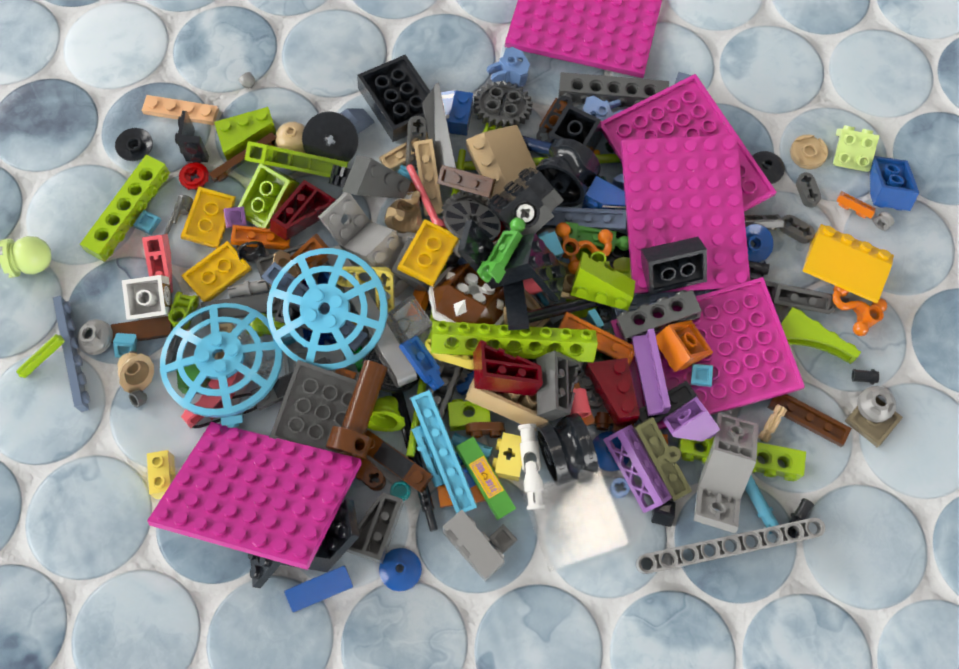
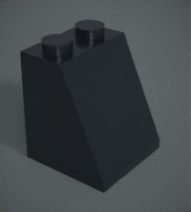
M567 104L549 137L555 140L573 139L584 144L594 152L602 138L601 119Z

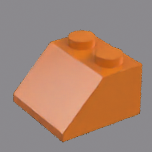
M692 320L670 324L656 335L658 349L663 353L674 372L687 369L692 364L701 361L713 353Z

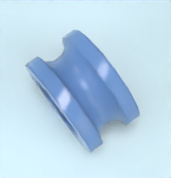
M623 478L615 479L610 486V492L616 498L625 497L630 490L628 483ZM616 484L619 486L620 484H623V489H625V492L620 491L618 493L616 491L617 487H614V485Z

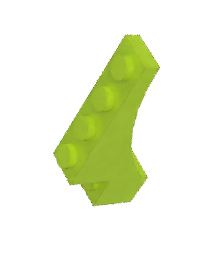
M251 141L247 143L245 154L246 161L329 178L333 165L348 167V162Z
M792 307L781 322L788 344L816 348L835 355L849 364L853 363L861 353L855 345L847 343L838 334L827 330L820 322L810 319L803 311Z

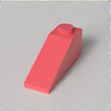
M168 234L142 237L149 277L157 275L169 277L172 293V264Z

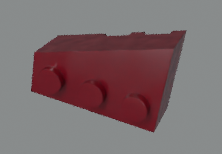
M303 180L270 219V231L287 241L320 220L318 216L336 199Z
M480 340L473 352L475 389L534 396L543 384L540 365L520 356L515 358L504 353L505 350L501 348L497 350L486 345L487 342Z
M622 358L587 363L585 374L593 383L596 393L600 395L604 402L603 405L615 425L636 423L640 413L628 359Z

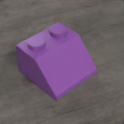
M697 396L662 419L672 436L676 438L704 441L714 437L720 430Z

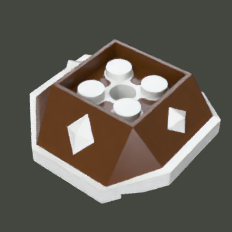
M468 263L455 268L448 267L438 277L434 287H429L428 295L432 307V315L437 321L502 325L504 323L503 308L505 307L503 286L491 289Z

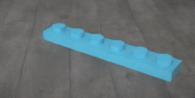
M431 390L411 397L456 514L461 510L467 512L477 508Z

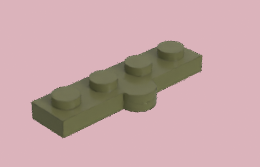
M651 417L634 426L645 450L671 494L672 500L675 501L692 492L679 465L676 463L681 457L680 450L675 446H668L654 418Z

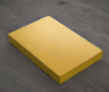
M198 187L181 233V239L216 249L220 247L226 229L223 209L233 208L236 197Z
M424 219L400 261L397 270L434 287L459 238L454 236L449 230Z
M226 241L181 276L203 302H208L250 272L252 268L243 258L241 260L238 258L235 248Z

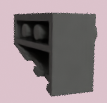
M356 155L342 192L361 196L405 199L411 180L372 158Z
M552 351L536 358V364L540 365L542 369L543 380L542 386L537 391V416L550 421L570 415L575 396L573 388L579 379L577 371L582 366L581 362L559 352Z
M382 492L358 524L360 537L346 552L382 564L404 505L403 499Z

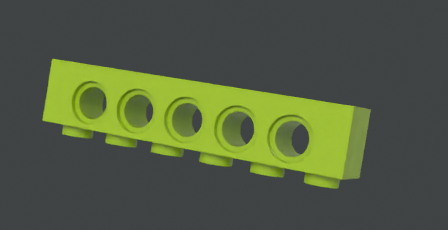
M147 154L81 241L80 245L85 252L103 262H106L113 255L116 246L124 240L130 227L134 226L133 224L141 212L147 208L151 198L156 196L159 187L163 182L167 181L170 172L164 163Z
M714 437L704 441L678 438L677 448L681 452V459L689 462L698 460L702 461V464L705 465ZM757 442V456L763 457L765 464L759 463L756 459L752 473L760 472L766 477L780 476L784 477L786 481H797L804 476L806 451ZM695 444L702 445L704 452H699L695 448ZM782 460L785 463V468L780 467L777 461Z

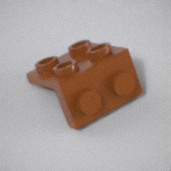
M315 234L290 259L293 260L310 250L329 247L318 234ZM329 254L314 255L305 259L311 269L326 263L329 260L327 258Z

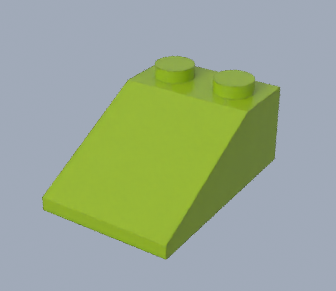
M259 163L238 207L244 206L247 221L259 228H269L270 219L300 183L270 165Z

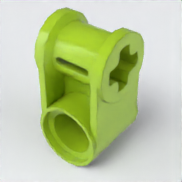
M180 291L176 293L168 314L173 327L180 322H176L178 318L183 317L184 319L197 310L199 296L184 295ZM191 321L185 324L181 329L187 330L190 327Z

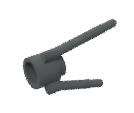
M187 195L178 196L164 234L169 233L172 224L177 223L180 214L187 215L193 203L191 197Z

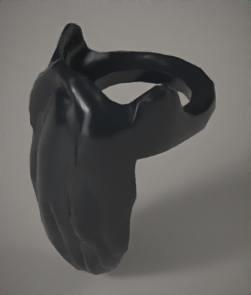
M260 241L246 242L236 246L237 255L240 260L243 258L248 262H253L260 256H266L265 247ZM257 244L258 247H249L247 245Z

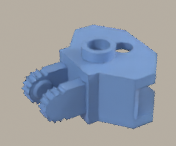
M510 47L505 49L503 57L499 58V62L489 65L486 70L489 74H492V82L504 80L505 83L510 82L521 87L526 85L530 64L523 51Z
M594 95L586 98L583 107L584 112L601 119V121L623 110L612 113L611 109L620 106L621 101L618 99L611 102L607 100L602 101Z

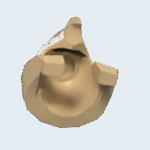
M419 191L407 192L405 199L397 198L386 210L385 224L388 228L398 231V233H417L423 223Z

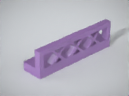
M654 328L648 329L646 335L632 337V344L647 416L668 413L671 405Z
M632 424L603 439L644 513L672 499ZM617 436L622 443L621 450L615 448L612 439ZM624 456L632 461L631 468L625 466L623 462ZM634 474L640 476L642 486L635 484L633 480ZM645 493L651 496L654 504L649 506L644 500Z

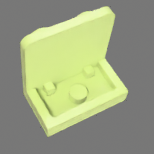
M844 126L843 129L837 128L835 136H839L833 164L854 170L870 171L880 135H874L872 130L862 129V132L854 131L855 127Z

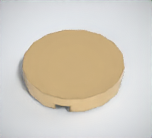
M811 134L797 137L792 143L790 155L791 159L799 167L807 170L816 169L826 161L828 148L822 139H817Z

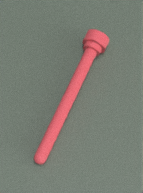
M412 164L407 165V171L416 190L420 192V198L432 223L447 229L444 221L438 218Z

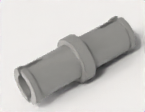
M265 280L245 281L244 284L227 287L228 295L230 298L269 291V284Z

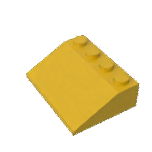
M821 224L810 243L802 271L874 303H878L891 270L894 255L885 249L872 246L869 242L860 241L850 234L841 233L831 226Z

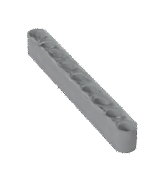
M336 245V246H334V247H331V248H335V249H340V250H342V248H341L340 245ZM329 254L327 256L329 260L324 265L334 267L338 255ZM346 258L343 267H353L348 258ZM336 284L344 293L354 288ZM366 291L365 295L368 304L367 318L379 321L380 311L368 291ZM358 295L350 299L349 303L352 313L360 315L361 303ZM386 322L383 334L374 350L382 364L388 368L387 373L393 383L399 388L417 380L415 369L399 348L400 344ZM365 325L362 329L368 335L367 339L370 341L376 329Z
M809 518L651 552L638 557L636 568L642 574H650L813 539L824 534L825 524L819 518ZM810 523H814L817 527L815 534L809 530ZM789 527L795 529V538H791L788 535ZM769 531L773 532L776 536L774 543L769 542L767 539ZM747 536L754 538V547L751 548L746 544ZM727 540L732 541L734 544L732 552L727 551L725 548ZM705 545L713 547L714 553L711 557L704 553ZM685 549H689L693 553L691 561L684 559L683 551ZM663 554H669L672 557L671 565L667 566L662 562ZM643 558H648L651 561L652 566L649 570L642 568L641 560Z

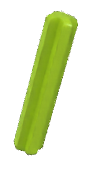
M55 334L16 370L18 376L26 378L64 344L65 340L63 337Z

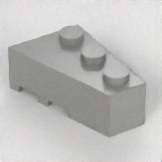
M463 510L459 511L442 526L443 534L484 581L489 579L504 565L505 561L503 558L505 556L497 547L495 549L492 547L488 536L483 531H479L473 519L467 516Z

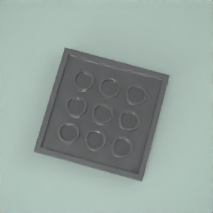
M297 360L269 438H279L335 452L326 448V444L332 427H342L357 380Z

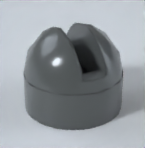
M135 390L129 393V400L134 407L138 408L146 402L147 395L142 390Z

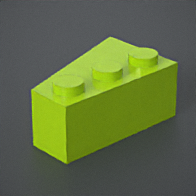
M269 107L214 122L227 161L245 150L248 141L257 142L271 132L274 135L276 134Z

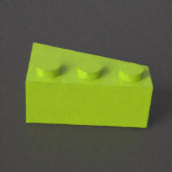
M583 252L573 278L570 295L627 311L634 297L636 281L617 270L612 271L604 267L603 262H596L588 258V254Z

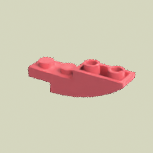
M238 371L233 376L227 378L228 387L241 381L244 375ZM211 379L208 383L211 389H220L219 381ZM236 392L230 394L231 399ZM202 395L200 400L194 404L203 408H224L221 396ZM186 409L181 415V418L190 428L205 417L194 414Z

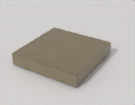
M876 396V403L879 406H885L886 403ZM857 405L845 422L878 448L903 417L895 411L887 421L880 423L872 422L863 417Z

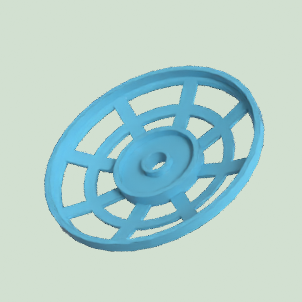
M335 248L310 250L291 260L275 278L267 301L269 328L278 346L294 361L300 360L326 370L345 368L366 357L380 340L388 316L386 291L375 270L358 256ZM319 254L338 255L334 267L318 266L310 269L305 258ZM346 258L360 265L372 280L360 285L353 275L342 269ZM298 263L302 273L293 280L287 292L276 289L284 274L293 265ZM332 272L328 284L317 285L312 274ZM341 275L346 278L354 288L344 293L340 288L336 287L339 276ZM305 279L309 290L304 296L300 297L292 294L297 285ZM375 287L380 300L379 321L367 318L368 304L365 292ZM358 295L361 303L360 315L350 312L349 303L350 299ZM274 297L284 300L283 316L286 325L277 331L272 316ZM290 302L300 305L301 316L292 322L289 315ZM323 303H328L330 311L324 315L320 311V306ZM347 320L357 323L353 332L347 338H344L340 328L343 327ZM306 324L308 328L313 330L310 342L302 338L295 329ZM364 325L375 328L376 331L369 343L359 353L354 355L348 344L360 334ZM290 333L297 342L307 347L306 360L291 352L280 338ZM321 333H332L337 341L336 344L318 345ZM341 349L347 359L332 364L314 363L316 351L329 352Z
M235 303L213 304L189 314L174 327L162 349L160 373L167 392L184 409L205 417L219 418L232 416L255 406L272 390L282 369L283 350L278 346L275 339L273 338L274 342L261 343L258 334L249 325L258 317L271 333L268 319L255 309ZM218 309H240L249 312V314L243 320L233 317H218ZM210 311V319L197 324L189 332L181 329L193 318ZM219 322H229L237 326L231 333L220 332ZM211 325V334L203 339L194 335L201 328ZM244 329L252 336L253 344L242 345L237 338ZM175 335L183 338L178 348L177 361L165 365L166 354ZM188 341L196 345L194 356L183 359L184 349ZM275 350L274 366L269 378L266 380L257 374L262 362L263 351ZM256 351L255 361L250 369L243 364L245 353ZM216 353H225L222 359H214ZM196 364L200 373L193 382L187 376L184 367ZM178 369L182 380L190 387L184 398L180 397L172 388L167 373ZM238 371L245 375L241 381L228 387L227 378L233 376ZM207 377L218 380L220 389H208L201 387ZM251 380L261 386L260 390L249 399L232 406L231 393L242 389ZM197 392L207 396H221L224 408H203L195 406L191 402Z

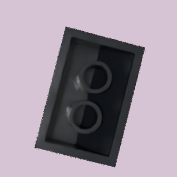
M699 236L641 249V264L650 295L707 282V248Z

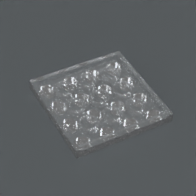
M600 467L597 473L582 470L578 474L579 479L557 486L553 480L543 483L542 499L546 508L527 510L549 572L629 544ZM523 490L521 494L527 508L528 497L525 490Z

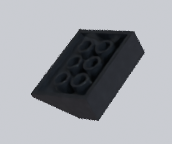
M406 54L357 75L359 91L392 142L407 136L408 121L411 117L421 116L424 118L422 103L430 93V90ZM418 119L416 122H413V126H415L416 129L421 126V123L418 122Z

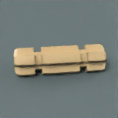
M779 404L775 406L774 413L770 415L763 427L764 430H761L758 436L760 440L766 443L769 442L772 437L771 434H774L781 422V416H784L787 411L785 407Z

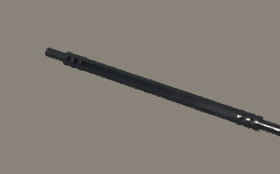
M403 392L392 393V396L398 401V411L405 420V426L401 430L407 449L411 430L409 412ZM416 448L415 456L409 457V459L423 468L420 453ZM427 485L422 493L418 491L422 512H425L429 530L433 532L438 530L433 512L435 509Z

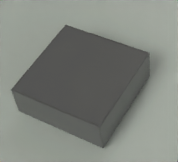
M504 524L488 537L491 544L495 548L497 547L503 554L518 540Z

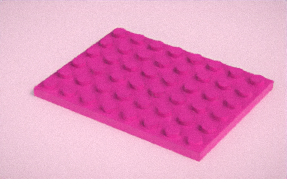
M518 0L504 47H514L524 52L643 78L662 0Z
M696 74L601 121L602 133L621 163L622 140L737 135ZM737 135L744 211L775 196L777 192Z
M737 135L622 140L621 154L631 279L636 281L634 294L649 293L641 264V249L698 236L707 248V282L660 293L680 292L682 290H720L750 281Z
M763 277L696 296L702 312L700 318L694 319L692 322L713 353L695 364L713 366L711 387L691 385L692 366L674 372L663 353L659 350L667 391L687 380L710 415L805 388ZM680 306L672 307V309L676 312L682 310ZM659 312L653 314L655 318L663 317ZM617 319L612 320L611 326L614 335L623 340L617 325ZM636 319L634 321L636 325H642L645 323L642 319ZM634 355L629 368L638 409L645 406ZM663 420L657 423L660 430L667 428Z
M211 422L147 522L149 526L308 570L362 464L361 459L279 438H269L270 436L243 429L228 428L226 425L222 426V424Z

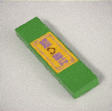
M471 437L457 445L455 450L495 518L499 520L515 510L516 507L475 438Z

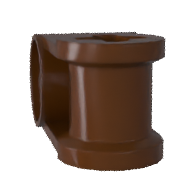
M366 457L365 460H361L362 464L355 477L371 490L381 491L386 485V479L383 473ZM374 477H375L376 479L378 478V479H379V482H378V483H376L375 481L373 482V481H372V478H374Z

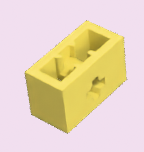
M503 432L502 438H498L496 450H499L498 458L494 457L492 469L495 470L497 477L519 481L522 467L520 452L521 436ZM508 453H512L510 460H506Z
M168 450L147 453L149 495L155 499L163 497L176 477L174 455Z

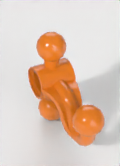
M559 223L555 228L556 234L563 241L561 244L564 251L562 257L569 259L568 270L574 275L580 262L576 258L579 249L587 248L591 253L600 251L605 256H608L612 251L613 233L608 229H603L598 234V240L605 246L603 250H599L591 241H577L570 238L571 229L567 223ZM566 244H570L573 247V253L566 251Z
M834 286L832 300L835 306L844 311L852 309L857 314V322L853 325L854 334L865 336L870 327L883 319V312L888 307L886 300L880 298L878 303L872 302L871 306L859 300L844 303L840 297H845L849 291Z

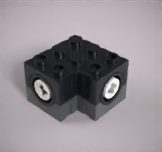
M531 167L523 169L518 174L519 178L514 182L510 181L506 184L505 190L500 195H494L489 200L490 204L487 205L508 231L511 230L510 222L516 217L522 218L526 224L525 230L521 232L522 236L536 233L554 217L551 213L554 208L564 201L542 173Z

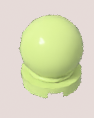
M26 236L18 239L16 242L11 238L0 240V247H2L3 255H0V264L4 274L9 273L8 278L18 277L21 272L37 274L44 271L51 262V249L39 237Z

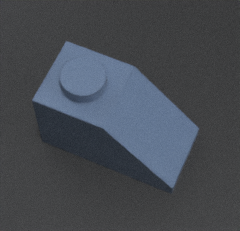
M347 108L340 113L353 123L358 134L375 123L363 108Z

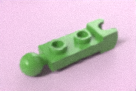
M516 217L510 222L511 230L503 231L487 261L481 263L477 273L485 282H489L492 277L497 283L502 280L506 273L504 268L522 238L521 232L525 230L526 224L522 218Z
M565 222L571 229L570 238L577 241H591L599 250L605 248L604 244L598 240V234L603 229ZM611 231L613 233L611 252L614 251L615 246L622 251H627L629 249L628 236L616 238V231Z

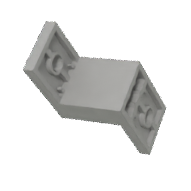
M344 192L318 216L343 250L358 256L371 267H387L392 270L404 243L393 229L370 221L350 193ZM344 214H347L348 220L342 224L341 218ZM382 273L381 277L383 278V284L386 286V281L388 277H386V274ZM394 274V296L397 298L410 285Z
M718 413L715 422L720 430L713 438L712 447L698 481L693 521L736 533L739 527L740 499L756 464L758 424Z

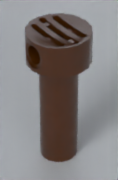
M364 360L342 427H332L326 448L340 454L360 458L361 460L366 459L372 439L366 436L365 433L388 369L386 366Z

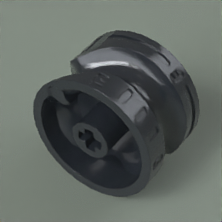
M558 139L549 147V158L542 159L535 169L542 173L564 201L559 204L560 206L575 207L583 202L589 189L588 187L591 186L595 177L599 176L601 167L597 156L584 144L573 139Z
M578 413L563 417L555 427L551 423H545L536 427L537 439L543 459L552 480L557 486L579 479L578 474L581 469L595 473L598 472V459L591 436Z

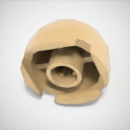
M287 122L280 126L275 134L276 147L306 153L302 142L305 126L297 122Z

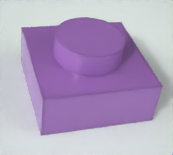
M244 206L223 209L226 228H232L233 225H247Z

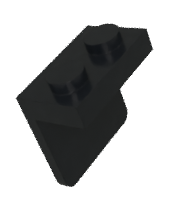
M182 111L181 117L179 116L178 118L179 130L175 134V143L178 144L180 153L189 162H208L209 155L201 137L194 136L195 128L188 112Z

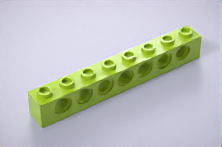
M432 321L431 353L473 356V352L480 340L487 342L486 345L497 350L501 348L505 350L504 353L515 358L520 356L526 359H536L556 351L577 361L594 362L598 345L596 330L549 327L508 330V325Z

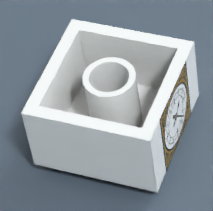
M157 275L122 280L127 320L138 321L168 316L172 307L169 277Z

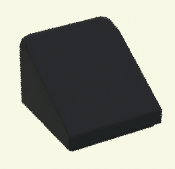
M667 501L654 508L651 522L671 527L675 518L676 502Z

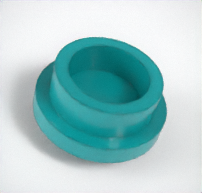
M397 481L392 484L390 495L401 498L403 501L410 497L411 489L406 482Z

